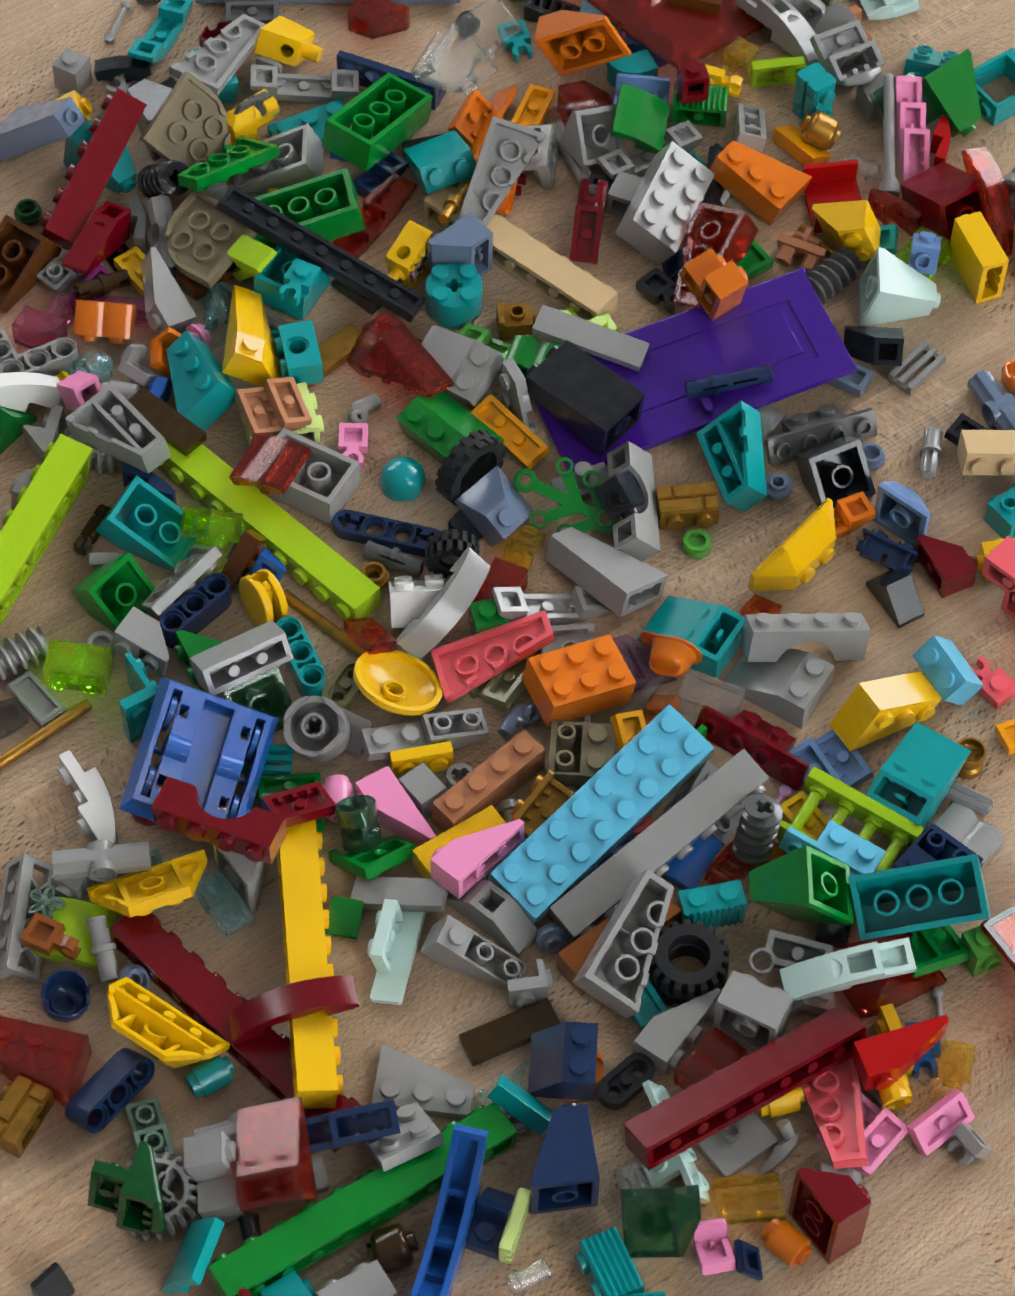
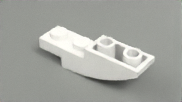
M70 750L60 754L61 768L58 769V774L64 785L68 786L70 784L74 790L72 794L78 805L77 809L80 819L76 821V824L84 838L89 836L92 842L96 840H109L117 845L118 836L112 803L97 768L94 767L84 773Z

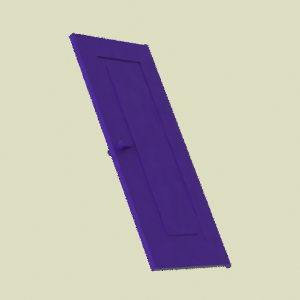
M800 268L746 288L741 303L713 321L700 305L624 333L650 343L639 372L587 353L646 394L640 421L601 457L532 395L531 397L560 458H570L574 465V472L575 465L582 461L588 462L591 466L601 462L608 465L607 453L627 441L646 451L703 429L740 401L754 409H758L857 372V367L807 278L806 269ZM766 364L771 366L773 373V382L771 383L767 382L724 391L715 397L713 394L688 400L686 396L684 381L706 378L711 373L720 375ZM562 461L568 471L570 464L567 461Z

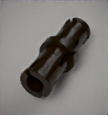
M121 269L107 275L100 273L95 275L93 279L74 283L72 289L78 290L73 291V295L76 300H84L97 295H101V297L106 296L110 291L130 286L131 281H125L130 279L129 273L126 269Z

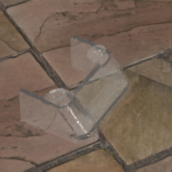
M486 0L438 31L414 65L411 74L417 82L457 95L464 93L466 96L478 87V83L498 71L491 61L497 54L496 49L500 43L521 31L522 28L502 0Z

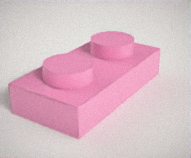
M954 1089L907 1125L906 1128L919 1154L928 1156L955 1135L953 1131L961 1123L969 1124L975 1119V1116L963 1092Z

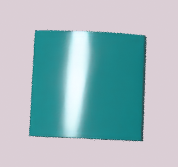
M208 1217L197 1220L188 1226L162 1288L164 1294L188 1293L190 1286L201 1284L224 1227V1222L217 1217Z

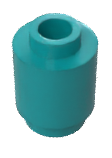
M217 1055L190 1068V1073L186 1074L184 1079L196 1099L201 1096L206 1098L233 1083L231 1075L236 1072L227 1056L221 1058L220 1055Z

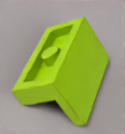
M787 56L746 61L745 67L751 88L795 84L797 73L806 67L804 56Z

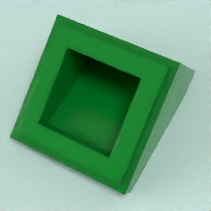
M333 896L329 911V929H326V934L357 940L364 915V902Z

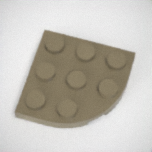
M189 71L183 72L139 139L166 161L178 160L185 163L188 167L198 162L207 163V156L212 153L221 154L222 147L230 144V134H228L226 120L228 116L216 94Z
M192 191L173 213L167 225V249L173 264L181 273L211 289L233 263L226 254L241 235H247L254 239L258 233L217 210L218 200L202 192Z

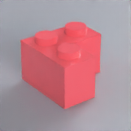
M1007 536L985 557L981 574L1005 591L1001 609L1015 618V540Z

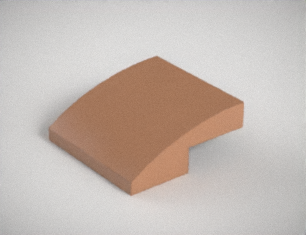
M294 377L266 379L264 387L236 390L234 398L252 441L277 437L282 428L294 432L310 425L312 422Z

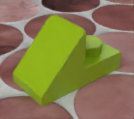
M241 235L226 254L237 266L231 274L238 281H242L260 274L277 252L247 235Z

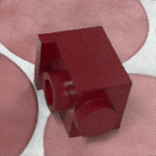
M690 60L686 65L678 66L675 87L681 104L708 100L710 76L705 62ZM698 86L699 90L688 92V87Z

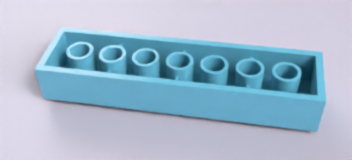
M669 704L490 873L488 880L514 898L535 926L548 913L549 908L578 885L710 758L714 747Z

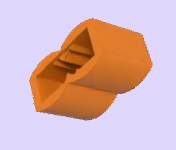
M76 300L74 334L81 335L82 341L98 342V336L109 337V343L126 344V339H134L136 304Z

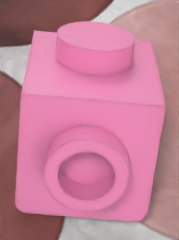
M725 1218L693 1223V1249L702 1276L736 1270L735 1257L727 1236Z

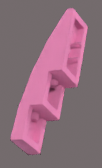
M897 75L894 76L895 142L902 183L929 169L930 129H926V103H922V77Z

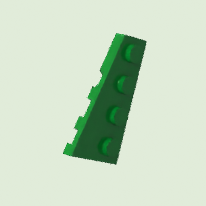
M240 136L235 139L236 145L227 144L222 147L221 154L212 153L207 156V163L198 162L178 174L179 185L190 188L193 192L205 191L212 184L226 182L233 175L245 174L252 167L268 164L269 160L279 156L278 145Z

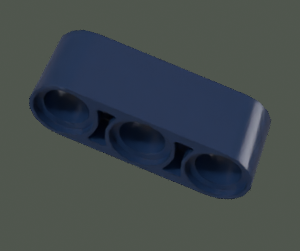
M222 573L210 574L162 613L159 622L167 647L174 648L173 646L177 645L175 632L184 630L198 634L231 606V585L226 575Z
M130 1048L120 1049L68 1101L65 1108L66 1118L89 1133L100 1132L150 1082L155 1073L154 1062Z

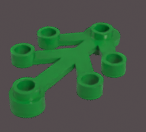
M562 457L556 462V471L562 476L568 494L537 480L535 473L530 469H520L515 473L513 483L519 492L529 493L534 491L562 505L544 512L541 510L534 511L530 516V523L536 529H541L549 522L576 513L588 517V519L573 525L563 523L558 526L556 532H560L563 527H573L583 533L594 529L598 533L609 534L613 532V525L620 522V517L611 520L608 524L600 522V515L606 513L593 490L600 486V475L594 470L586 471L582 478L584 486L590 490L594 507L583 502L573 474L574 465L570 458ZM562 461H567L570 464V469L567 472L559 469V464ZM589 474H594L597 477V482L593 485L588 484L585 480ZM522 475H528L531 478V482L526 486L519 482ZM537 514L543 515L545 519L541 525H536L533 522V517Z

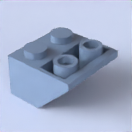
M470 213L464 218L456 220L441 233L433 235L428 240V276L432 268L437 264H471L476 267L480 277L492 270L493 232Z

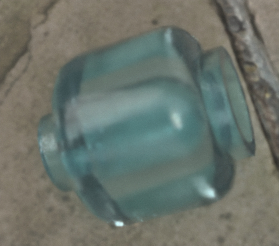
M92 349L73 360L70 375L79 370L97 375L102 386L103 382H110L112 380L114 363L111 357L104 352Z

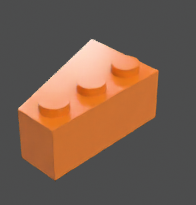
M734 140L716 156L710 168V171L715 174L714 180L769 226L804 193L812 178L808 174Z

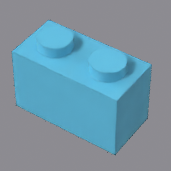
M933 635L912 655L946 702L962 706L984 686L957 647L949 639Z

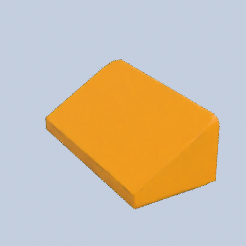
M787 125L774 129L773 142L801 164L824 163L831 158L827 151H820L803 142L800 138L801 131L795 126Z

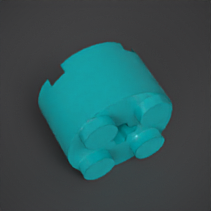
M459 263L435 265L426 280V310L428 316L431 319L433 317L437 320L438 325L449 329L463 328L466 323L471 324L473 319L476 317L478 319L482 313L483 284L476 267L471 264L464 265Z

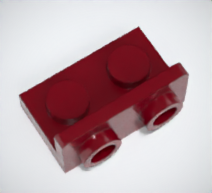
M319 781L264 796L261 803V809L284 816L286 828L333 815L336 804Z

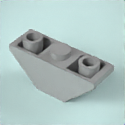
M481 879L460 899L452 893L447 896V904L518 957L537 938L536 933L538 929L515 899L489 880Z

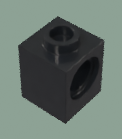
M630 471L617 474L593 489L610 520L619 517L625 519L633 513H639L640 511L637 507L646 502ZM619 493L622 494L624 503L621 502Z

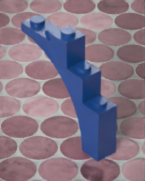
M455 1124L453 1128L432 1226L410 1296H451L453 1283L462 1264L467 1233L476 1213V1202L480 1191L479 1183L489 1131L461 1124Z

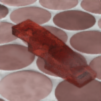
M393 173L363 199L361 212L366 229L337 238L332 243L356 258L362 256L399 214L417 189V184Z

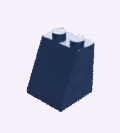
M566 1103L559 1108L553 1109L531 1180V1215L598 1206L600 1176L587 1104Z

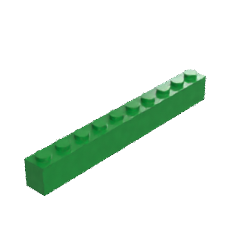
M495 1102L487 1106L480 1105L473 1109L465 1119L459 1122L452 1121L442 1128L441 1133L445 1144L385 1172L381 1167L374 1171L372 1169L360 1174L352 1184L346 1187L339 1186L332 1190L327 1198L319 1203L312 1202L307 1204L293 1218L289 1220L282 1219L276 1222L268 1232L260 1237L252 1236L232 1253L220 1254L208 1266V1282L218 1296H238V1291L243 1287L252 1296H260L259 1291L293 1270L297 1274L440 1191L455 1124L489 1131L483 1165L515 1147L517 1130Z

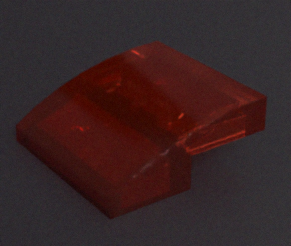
M257 435L229 478L234 485L257 486L262 494H284L312 453V450L308 446L289 439L270 435Z

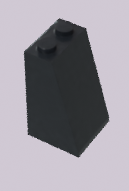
M568 340L561 346L555 345L551 348L545 357L546 359L540 365L536 363L531 366L525 375L528 393L600 457L640 421L646 394Z

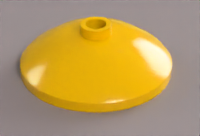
M393 649L367 651L357 659L353 669L354 681L364 697L380 709L393 714L416 716L428 713L438 706L443 694L437 674L420 659L402 651Z

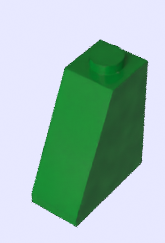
M969 49L922 78V92L939 118L941 115L947 116L952 138L959 133L963 137L977 128L974 123L982 118L972 55Z

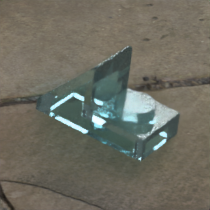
M218 282L211 289L207 288L201 303L204 329L212 332L216 331L219 323L228 324L232 292Z

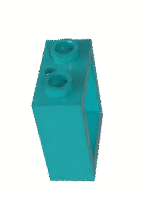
M1010 48L974 68L981 116L992 126L1015 115V94L997 104L981 89V87L1003 75L1015 85V50Z

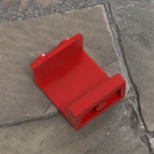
M858 160L803 165V173L812 176L804 191V197L815 233H823V230L812 210L813 204L862 200L856 179Z

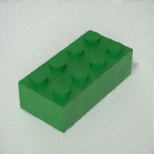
M388 72L326 120L322 147L367 171L428 123L433 96Z
M347 167L254 197L327 241L366 229L356 188ZM260 234L254 237L255 240L272 249L277 247V244Z

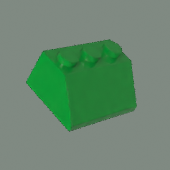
M443 390L415 397L396 417L402 432L441 464L445 456L448 457L451 453V448L454 445L457 446L459 440L464 436L468 437L472 431L477 432L478 429L486 430L501 443L504 442L501 436ZM475 462L469 467L465 475L471 470Z

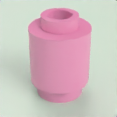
M331 775L325 779L323 788L336 804L335 814L325 818L333 823H344L355 814L353 785L345 775Z

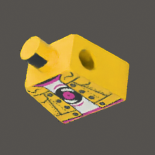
M409 220L386 254L387 276L410 289L415 288L428 273V240L433 236V232Z

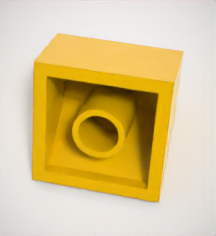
M868 200L813 204L812 210L826 238L838 249L841 247L850 249L857 255L860 261L872 259L876 250L880 247L881 228Z

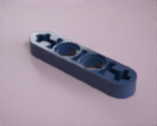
M344 509L338 511L333 517V531L338 538L361 544H367L371 540L374 543L391 549L394 547L400 548L402 553L425 557L428 537H433L435 532L442 534L440 530L353 510ZM345 522L351 523L348 524L347 527H341V525H344ZM359 524H361V531H357ZM372 526L380 527L383 530L379 535H370L366 532ZM404 532L408 533L411 538L408 541L400 542L395 536ZM416 537H420L418 544H416Z

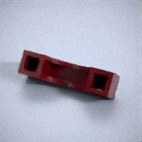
M169 776L151 806L154 824H157L161 829L177 831L194 841L211 843L225 852L233 851L245 855L254 862L262 861L271 865L287 835L284 816L258 807L253 808L241 817L233 819L214 817L200 806L197 786Z

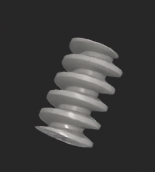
M38 625V633L32 627L26 629V637L21 632H17L15 634V642L10 637L4 638V647L0 644V678L3 681L6 680V670L8 669L14 676L18 675L17 665L19 664L25 671L29 670L28 660H32L37 666L40 665V655H43L48 661L51 660L48 642Z

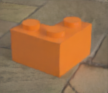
M712 248L683 265L680 274L682 280L712 321L741 303L749 283L747 274L742 267H737L733 260L726 263L724 258L719 254L716 255Z

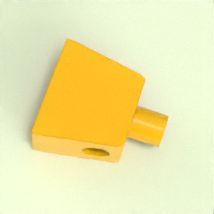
M278 16L260 28L254 53L291 66H297L306 59L319 63L324 49L313 44L315 38L313 31L283 16Z

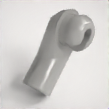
M374 393L354 401L348 413L349 422L365 423L368 412L382 406L379 395Z

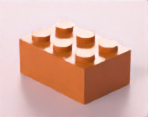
M610 634L529 657L521 678L547 727L552 726V720L571 721L627 704L636 686V681Z

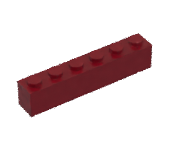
M119 88L116 89L113 95L107 93L100 106L104 110L100 118L95 117L88 129L92 133L89 141H82L76 152V155L80 156L77 164H70L64 175V178L68 180L64 189L59 186L52 199V202L56 203L52 212L47 210L39 224L44 227L40 233L41 235L69 252L87 223L147 106L146 103Z

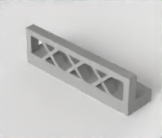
M25 853L8 862L5 869L0 900V981L10 975H15L35 983L39 980L42 957L33 954V949L22 945L20 936L24 932V925L33 918V916H28L30 909L28 904L29 891H36L43 895L44 889L51 886L50 877L53 874V865ZM33 869L44 873L43 885L40 887L32 876ZM23 951L31 963L30 970L18 966L20 953Z

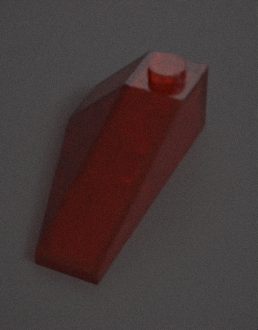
M390 312L380 314L375 319L364 324L347 358L348 365L364 377L370 378L374 375L380 377L383 383L389 385L392 382L402 384L404 390L428 398L454 386L451 377L406 325Z

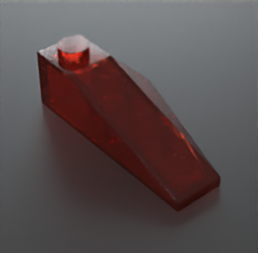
M700 202L687 226L686 234L688 235L687 246L683 248V265L711 248L716 255H721L726 263L733 260L737 265L748 252L759 230L746 211ZM680 270L674 295L675 303L700 308V303L680 277L682 271Z

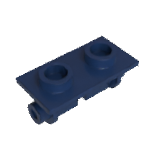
M863 528L865 542L859 540L855 551L860 552L859 556L879 564L882 556L886 555L888 557L884 567L908 574L912 572L914 564L910 562H919L918 552L915 551L912 545L903 541L896 543L889 540L888 535L880 530L873 529L870 531Z

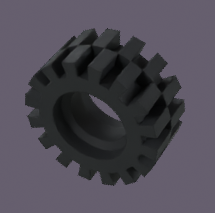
M447 529L442 530V534L439 532L433 533V537L429 536L428 541H426L425 565L429 572L433 571V574H442L443 578H448V575L452 576L453 573L449 570L467 547L479 555V540L475 539L473 534L467 536V531L463 530L461 533H458V529H452L451 533H448Z

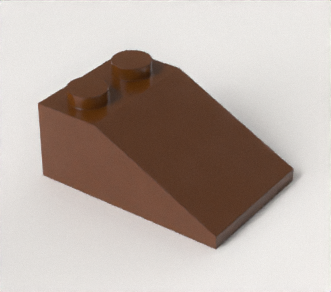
M5 215L0 223V309L4 312L10 310L39 282L36 275L55 257L58 258L63 250L45 236L8 215Z

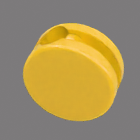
M261 569L252 575L249 574L240 579L239 594L243 607L257 627L271 620L277 623L281 618L287 617L288 605L284 591L277 578L269 570Z

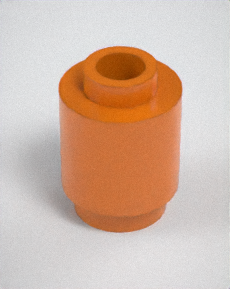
M777 1217L766 1226L760 1236V1239L765 1242V1248L790 1267L796 1263L801 1266L812 1252V1249L809 1247L811 1239L788 1221H781Z

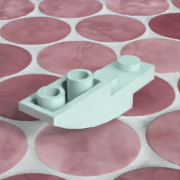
M909 937L879 944L876 941L835 951L782 968L779 972L784 991L793 998V1001L851 989L852 985L916 972L917 968Z

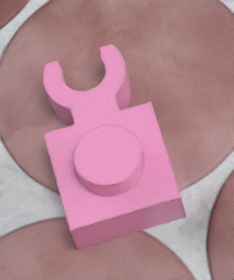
M339 423V453H343V455L360 462V470H362L364 467L363 454H368V423Z

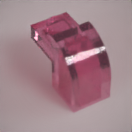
M59 292L46 312L25 305L11 325L14 343L33 349L55 339L68 337L66 325L70 322L73 315L69 296Z

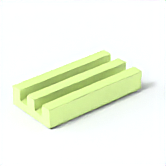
M520 1187L517 1191L498 1246V1258L501 1262L508 1264L512 1262L530 1209L531 1190Z

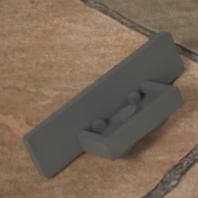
M825 405L819 407L814 412L794 414L790 419L781 421L783 434L765 440L768 463L771 466H777L796 460L795 455L843 436L859 438L860 440L874 437L877 435L875 411L872 408L845 415L837 407Z

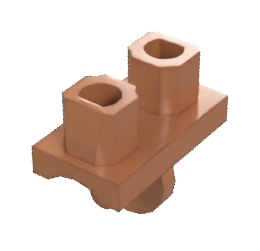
M808 226L804 233L795 230L793 237L779 233L776 262L790 267L794 256L802 258L800 268H805L807 273L816 265H820L823 260L828 259L826 257L827 249L819 247L822 239L813 236V227Z

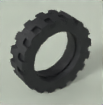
M478 429L477 432L472 431L468 437L464 436L461 438L459 444L451 448L449 456H445L442 461V467L437 471L438 478L435 479L436 491L456 506L457 504L454 501L498 465L499 468H502L504 463L502 459L506 455L504 444L483 429ZM475 462L471 470L465 475L469 467Z

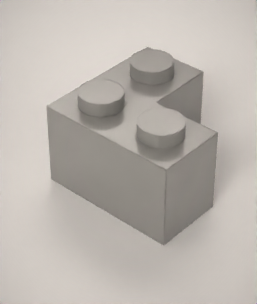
M222 1130L184 1138V1170L197 1181L198 1214L203 1219L217 1217L224 1223L238 1221L240 1216L249 1214V1205L252 1204V1193L248 1186V1174L251 1173L249 1156Z

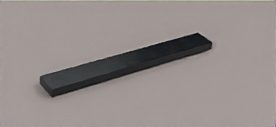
M232 184L217 203L216 209L302 260L321 267V271L410 323L425 303V297Z

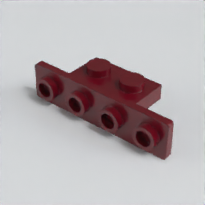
M708 705L701 709L694 728L697 730L701 724L707 727V740L734 756L742 749H745L765 774L795 791L801 788L810 766L807 762L788 752L793 749L796 738L790 736L786 730L762 720L757 713L745 709L732 719Z

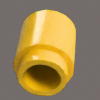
M802 1086L757 1110L760 1117L767 1116L770 1119L800 1111L801 1103H805Z

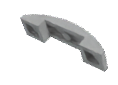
M251 64L250 89L257 93L266 89L271 97L274 96L275 99L291 102L324 103L339 98L345 100L359 95V71L332 69L331 76L278 73V66Z
M687 120L666 129L662 149L673 141L686 152H691L703 142V136ZM619 148L598 157L597 163L612 180H615L619 171L642 177L645 175L655 153L640 149L624 153Z
M467 547L449 570L453 575L418 620L413 618L395 643L407 654L418 659L424 657L448 634L463 616L482 587L491 566L471 548Z
M575 586L571 593L523 594L521 587H493L492 589L499 615L511 621L546 610L550 624L559 625L589 620L608 614L610 611L608 607L581 586Z

